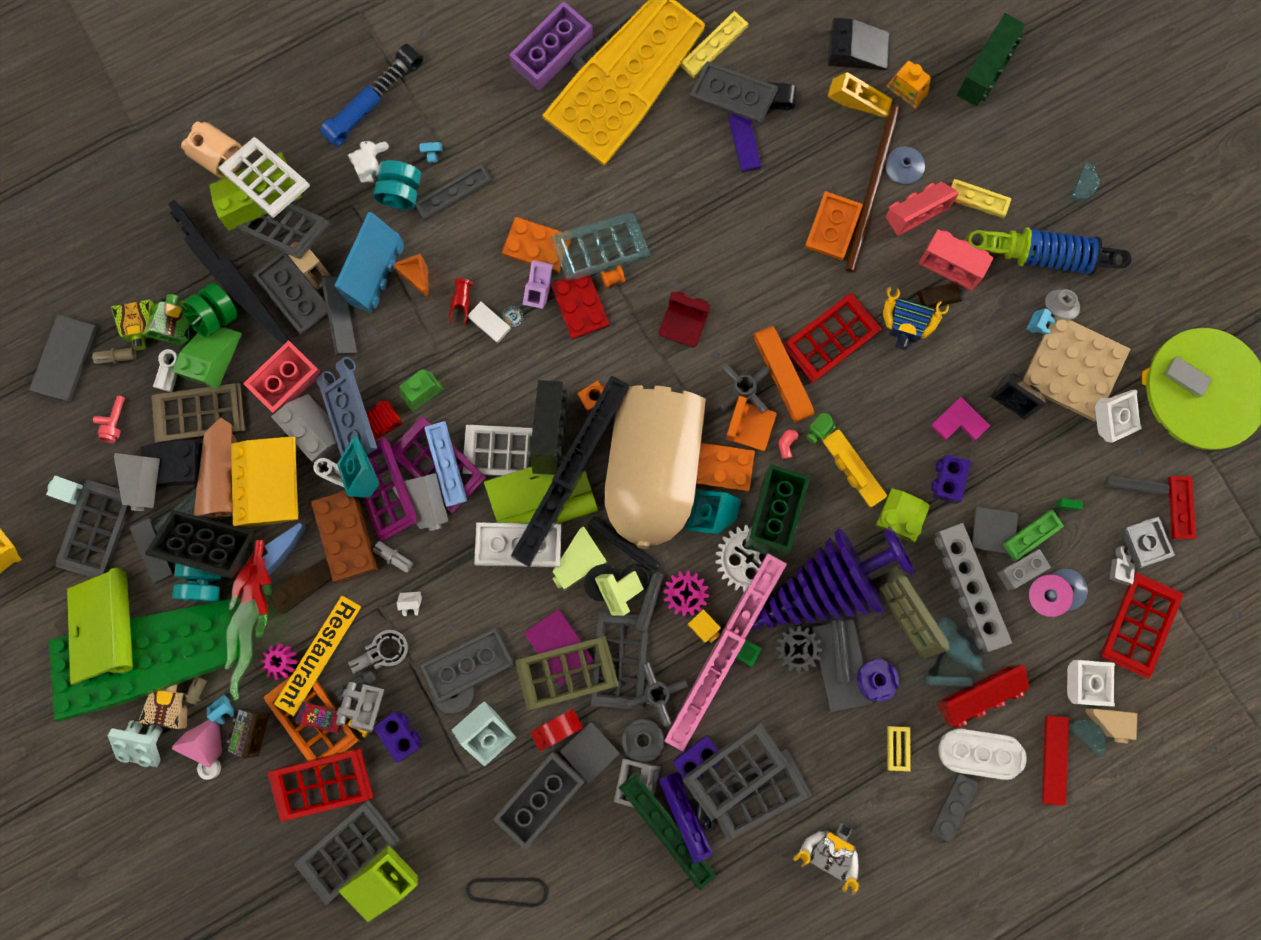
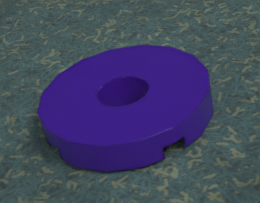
M871 659L860 667L857 675V685L861 694L868 700L873 702L887 701L895 695L894 693L898 689V673L895 667L886 662V660ZM877 674L882 678L880 686H877L874 681Z

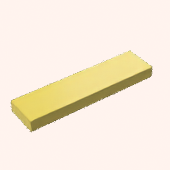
M734 11L682 61L680 67L695 78L702 72L706 62H712L748 27V23Z

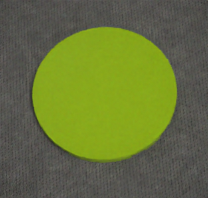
M1195 328L1170 338L1154 354L1146 378L1148 401L1157 421L1162 423L1169 431V434L1176 440L1193 446L1196 449L1221 450L1240 444L1258 429L1261 424V363L1253 351L1241 340L1221 330ZM1174 357H1179L1212 379L1203 396L1198 398L1164 375Z

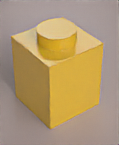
M704 609L687 624L704 643L707 641L712 643L720 635L717 632L721 629L720 626Z

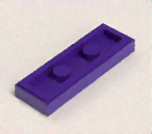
M734 114L729 115L728 120L741 173L761 169V162L750 120Z

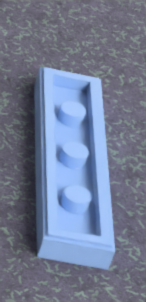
M443 421L424 427L446 507L467 502L446 422Z

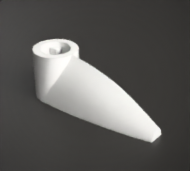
M320 458L314 463V471L317 475L344 487L337 464L326 458ZM327 464L329 470L327 472H323L321 467L322 465L326 466Z

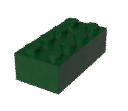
M1004 13L956 96L976 107L981 100L985 102L1024 37L1025 33L1022 31L1026 25L1025 23Z
M772 464L769 465L763 478L744 548L763 554L769 553L785 561L791 552L810 480L809 476Z

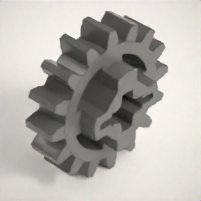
M798 626L795 632L792 628H789L790 634L783 632L784 639L777 640L781 644V647H776L777 651H781L777 658L784 659L782 666L790 665L789 671H792L795 667L798 673L801 672V668L808 672V666L816 667L814 660L821 659L817 655V652H822L821 648H817L821 641L814 640L816 633L808 634L809 628H806L804 632L801 631L800 626ZM802 635L806 638L802 641H796L793 636ZM786 642L790 645V653L787 656L785 655ZM805 642H807L803 648V655L798 653L797 655L791 657L794 654V646L796 644L798 646H801ZM811 643L814 648L812 657L808 654V646ZM796 658H802L806 663L795 664L792 661Z

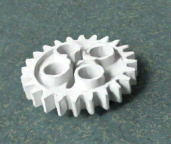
M747 525L744 526V531L736 527V534L729 531L730 539L723 537L722 539L726 544H719L718 547L722 549V552H716L715 554L721 557V559L715 561V564L722 566L717 572L725 573L721 579H729L727 586L734 583L735 591L741 586L743 593L752 581V579L746 577V570L751 568L757 572L759 568L752 562L747 564L745 562L747 558L734 548L738 547L746 556L753 555L752 560L759 566L762 563L759 560L760 552L751 549L747 550L742 545V541L747 539L749 532ZM730 556H738L740 564L738 566L731 565L729 562Z

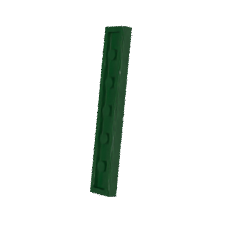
M634 773L618 788L694 885L701 890L716 874L704 859L697 863L693 862L679 827L639 776Z

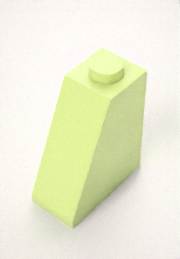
M584 526L580 528L560 559V567H555L553 570L555 577L552 579L559 589L563 587L566 591L583 580L593 567L607 564V561Z

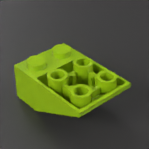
M388 845L342 886L338 892L369 922L401 901L418 885V875Z

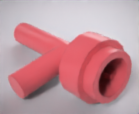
M116 397L110 417H93L94 424H102L97 432L99 440L115 443L119 439L121 431L115 427L125 401L124 397Z

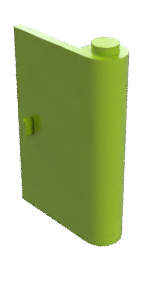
M531 466L484 481L497 521L496 523L529 524L550 487L554 475L533 474ZM586 471L582 474L555 524L598 511Z
M112 568L109 572L68 588L70 684H77L105 672L124 673L132 670L127 572L121 568Z

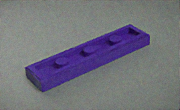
M676 772L660 779L659 782L693 862H700L713 855L678 773Z

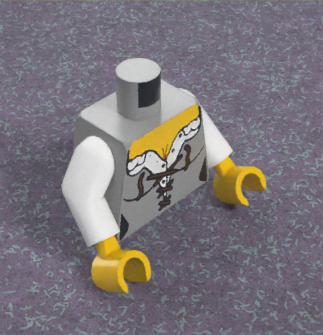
M840 823L835 834L825 829L806 838L800 852L794 856V861L801 857L803 860L801 867L810 862L843 882L846 879V883L842 887L844 892L850 886L853 889L852 895H854L859 888L856 882L858 876L857 852L855 851V846L847 842L852 829Z

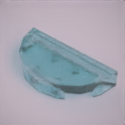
M1088 162L1084 165L1070 198L1072 200H1086L1099 187L1100 178L1097 176L1094 166Z
M1087 720L1072 721L1069 724V729L1098 757H1102L1106 747L1105 733L1100 726Z

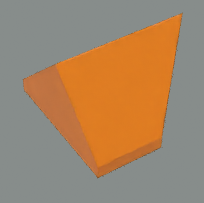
M421 254L398 261L393 265L397 273L424 296L427 297L429 295L428 267Z

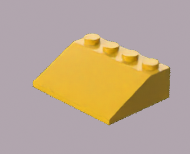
M295 437L246 440L232 443L233 526L254 528L298 520Z

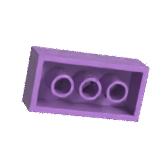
M563 1L509 54L511 66L540 91L577 52L593 39L592 25Z

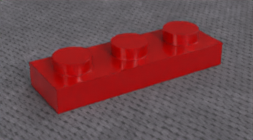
M1192 476L1168 477V484L1170 485L1171 538L1173 540L1196 539Z

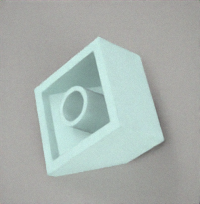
M485 701L452 729L460 745L484 767L517 738L500 716Z

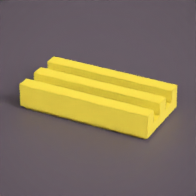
M887 726V770L911 771L910 727ZM893 731H896V766H893ZM901 731H904L905 766H901Z

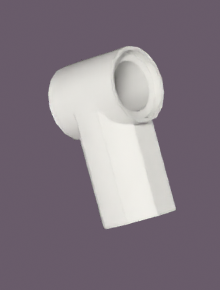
M168 349L160 353L158 359L160 366L153 387L168 392L173 391L177 374L172 372V369L179 355L178 353ZM174 357L173 363L169 365L170 358Z

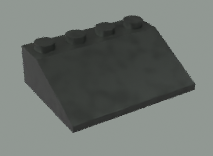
M172 510L149 545L145 555L232 578L249 559L254 548L255 532Z

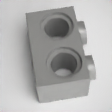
M1040 549L996 573L1006 589L1012 590L1048 570L1051 566Z

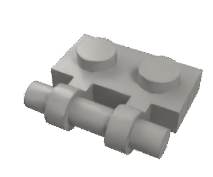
M348 682L347 689H344L342 694L341 708H338L336 713L338 716L336 724L344 726L346 718L352 719L351 728L372 733L384 689L363 684L361 692L355 691L357 684ZM352 700H358L355 711L349 709Z

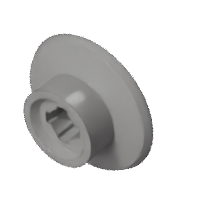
M1054 290L1047 294L1045 298L1046 307L1055 317L1063 320H1072L1079 315L1080 304L1078 297L1071 290Z

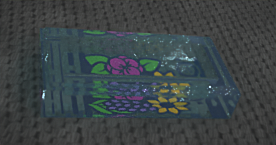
M925 676L924 685L972 686V679L970 677Z

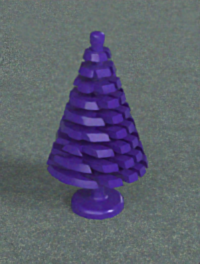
M891 526L884 530L890 548L864 562L860 559L844 531L838 528L834 532L837 544L830 537L825 542L828 555L820 547L815 552L817 562L813 557H810L806 561L808 572L803 566L797 570L798 580L792 576L787 582L790 592L783 585L778 591L781 602L774 595L769 600L771 610L764 605L760 611L761 615L757 616L752 628L757 630L764 624L769 628L776 627L774 619H777L780 625H789L787 614L795 624H802L801 614L809 623L816 622L815 613L822 621L830 620L829 612L835 619L843 618L841 608L849 617L857 615L856 608L862 615H869L871 613L869 605L876 613H884L882 601L868 574L895 560L898 561L903 571L908 575L915 573L914 567Z

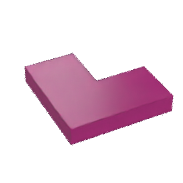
M962 397L953 403L931 425L944 440L948 439L961 427L974 441L991 426Z

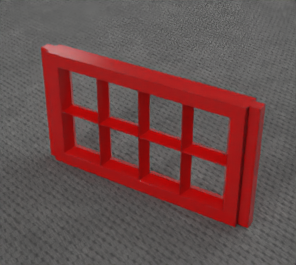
M851 292L786 341L783 346L788 355L813 384L882 331V328ZM846 305L856 315L847 324L837 314ZM832 316L842 326L833 335L823 324ZM858 320L868 330L859 339L849 328ZM819 326L829 337L820 345L809 334ZM845 330L855 341L846 349L836 340V337ZM804 337L815 347L806 356L796 346V343ZM830 341L841 352L832 360L821 349ZM817 351L827 362L818 371L808 360Z
M1135 572L1133 584L1127 587L1100 657L1144 678L1150 679L1182 601L1183 593ZM1137 586L1152 593L1148 605L1133 599ZM1156 595L1171 601L1166 614L1152 608ZM1131 603L1145 609L1141 622L1126 616ZM1149 612L1164 618L1160 631L1145 624ZM1124 620L1138 626L1134 639L1119 633ZM1142 629L1158 635L1153 648L1138 641ZM1117 637L1132 643L1127 656L1112 649ZM1136 646L1151 652L1146 665L1131 658Z
M361 748L268 771L280 822L374 798ZM351 759L354 774L341 777L337 762ZM332 763L336 779L323 782L319 766ZM314 768L318 783L304 787L300 771ZM296 773L299 788L286 791L282 776ZM356 778L360 794L346 797L342 782ZM337 783L341 799L328 802L324 786ZM319 788L323 803L309 806L306 791ZM301 792L304 808L291 811L287 795Z

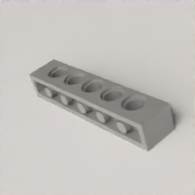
M961 523L937 532L935 534L936 538H934L935 544L943 553L944 557L942 560L945 568L950 570L952 575L950 578L951 584L954 589L958 590L960 606L967 612V623L970 629H973L975 632V643L978 649H982L984 653L1012 644L964 524ZM952 543L959 547L958 554H954L951 551ZM960 563L966 565V574H962L959 571ZM968 583H972L975 587L973 594L967 591ZM976 603H980L983 606L981 614H978L975 610ZM985 623L991 626L990 634H986L983 630Z

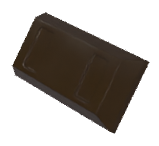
M957 282L917 291L921 305L930 308H936L939 301H942L939 307L962 302Z

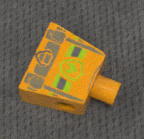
M908 61L887 84V87L916 109L929 93L931 77L922 70L920 65Z

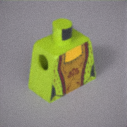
M151 300L111 306L119 335L128 342L132 341L134 350L146 349L145 339L150 338L143 336V332L151 311L156 305Z

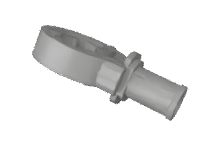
M395 630L382 631L374 638L371 644L365 646L367 650L365 654L348 661V664L352 667L350 669L353 674L375 664V669L382 666H396L406 658L408 643L405 637ZM394 634L399 636V639L392 636V639L399 643L400 654L402 653V647H404V653L399 660L392 661L397 659L398 655L393 658L382 656L380 652L381 644L384 640L390 639L389 636L382 638L384 635ZM376 653L379 654V656L375 658L372 657V655Z

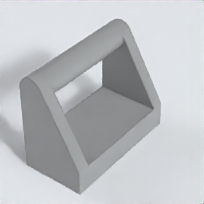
M623 758L614 802L633 807L627 799H623L624 794L618 788L627 780L630 765L642 768L640 779L655 797L661 767Z

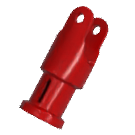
M459 278L454 280L456 289L451 300L449 324H451L452 312L455 309H461L465 314L463 325L465 326L470 298H468L469 289L473 283L467 279Z

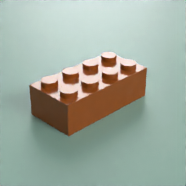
M346 491L311 501L333 582L340 584L379 571L375 554L372 552L373 547L359 498L347 496Z

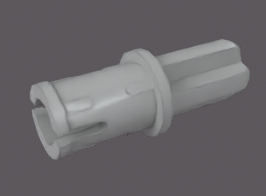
M381 541L375 545L377 548H373L372 552L387 560L389 565L393 564L404 572H409L412 568L413 562L399 554L397 549L393 550Z

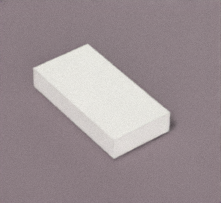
M482 302L467 315L473 323L497 344L511 330L509 325Z

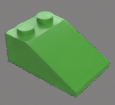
M220 327L219 331L208 338L197 333L180 351L172 372L187 380L219 389L242 333Z

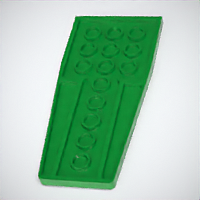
M227 599L130 619L133 669L124 673L105 672L74 685L70 684L69 635L49 640L54 720L61 722L122 705L244 660L246 654L239 604L234 599Z

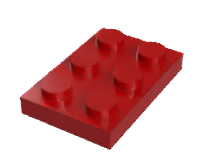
M588 270L550 283L572 340L610 326Z

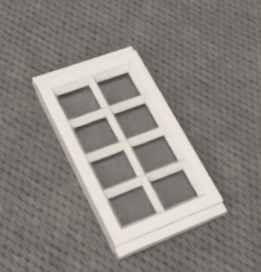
M466 425L464 455L485 476H502L531 467L530 447L533 428ZM463 466L462 474L473 475Z

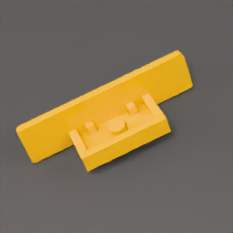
M839 429L830 434L826 439H823L822 442L834 457L837 467L844 471L850 485L857 489L869 507H873L887 497L885 491Z

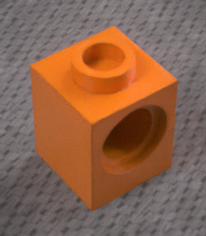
M598 380L577 393L578 399L588 414H590L597 400H591L589 398L590 395L595 392L601 395L606 386L605 384L601 385Z

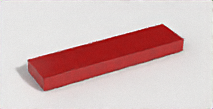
M1045 715L1042 780L1043 804L1066 806L1068 717Z

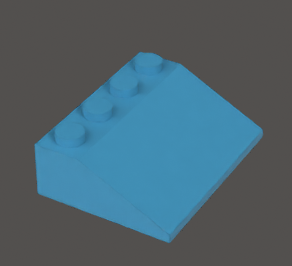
M368 212L335 284V287L349 305L372 313L373 308L378 306L379 295L382 290H385L388 283L387 277L390 272H393V265L396 263L397 255H400L404 248L400 235L371 212Z

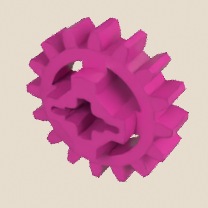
M680 571L678 572V578L673 575L671 576L672 583L666 582L669 590H663L664 594H668L664 602L670 601L671 604L668 606V609L674 607L675 615L681 611L683 617L686 616V612L694 616V610L700 613L701 608L699 606L707 605L703 599L709 598V595L704 593L708 586H702L704 579L697 580V573L692 577L690 576V571H687L686 576H683ZM684 580L683 585L679 589H673L676 583ZM691 581L698 586L700 591L693 589ZM687 584L688 592L692 593V596L688 597L685 604L684 596L680 595V592H684ZM672 597H677L681 601V607L674 602ZM693 599H699L695 606L689 608V602Z

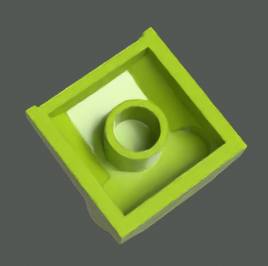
M891 488L875 526L882 530L891 526L898 537L915 543L921 533L930 505L904 491Z

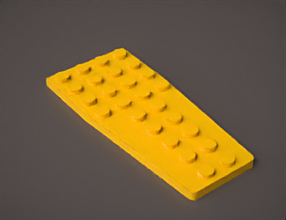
M648 0L579 70L545 111L542 118L605 166L643 120L703 32L704 22L675 0Z

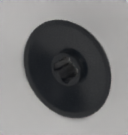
M600 564L593 567L587 573L584 580V588L587 595L593 600L605 601L595 578L600 574H613L617 582L620 580V576L614 567Z

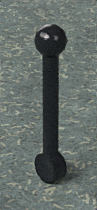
M945 652L939 654L934 667L930 668V676H937V669Z

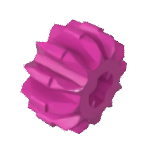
M278 643L276 647L274 645L269 646L270 652H262L266 659H260V663H265L261 670L263 672L268 671V678L273 676L275 680H280L281 676L288 678V671H295L292 664H297L298 661L292 660L296 656V652H290V646L284 647L283 644ZM277 658L282 659V662H279L281 665H276Z

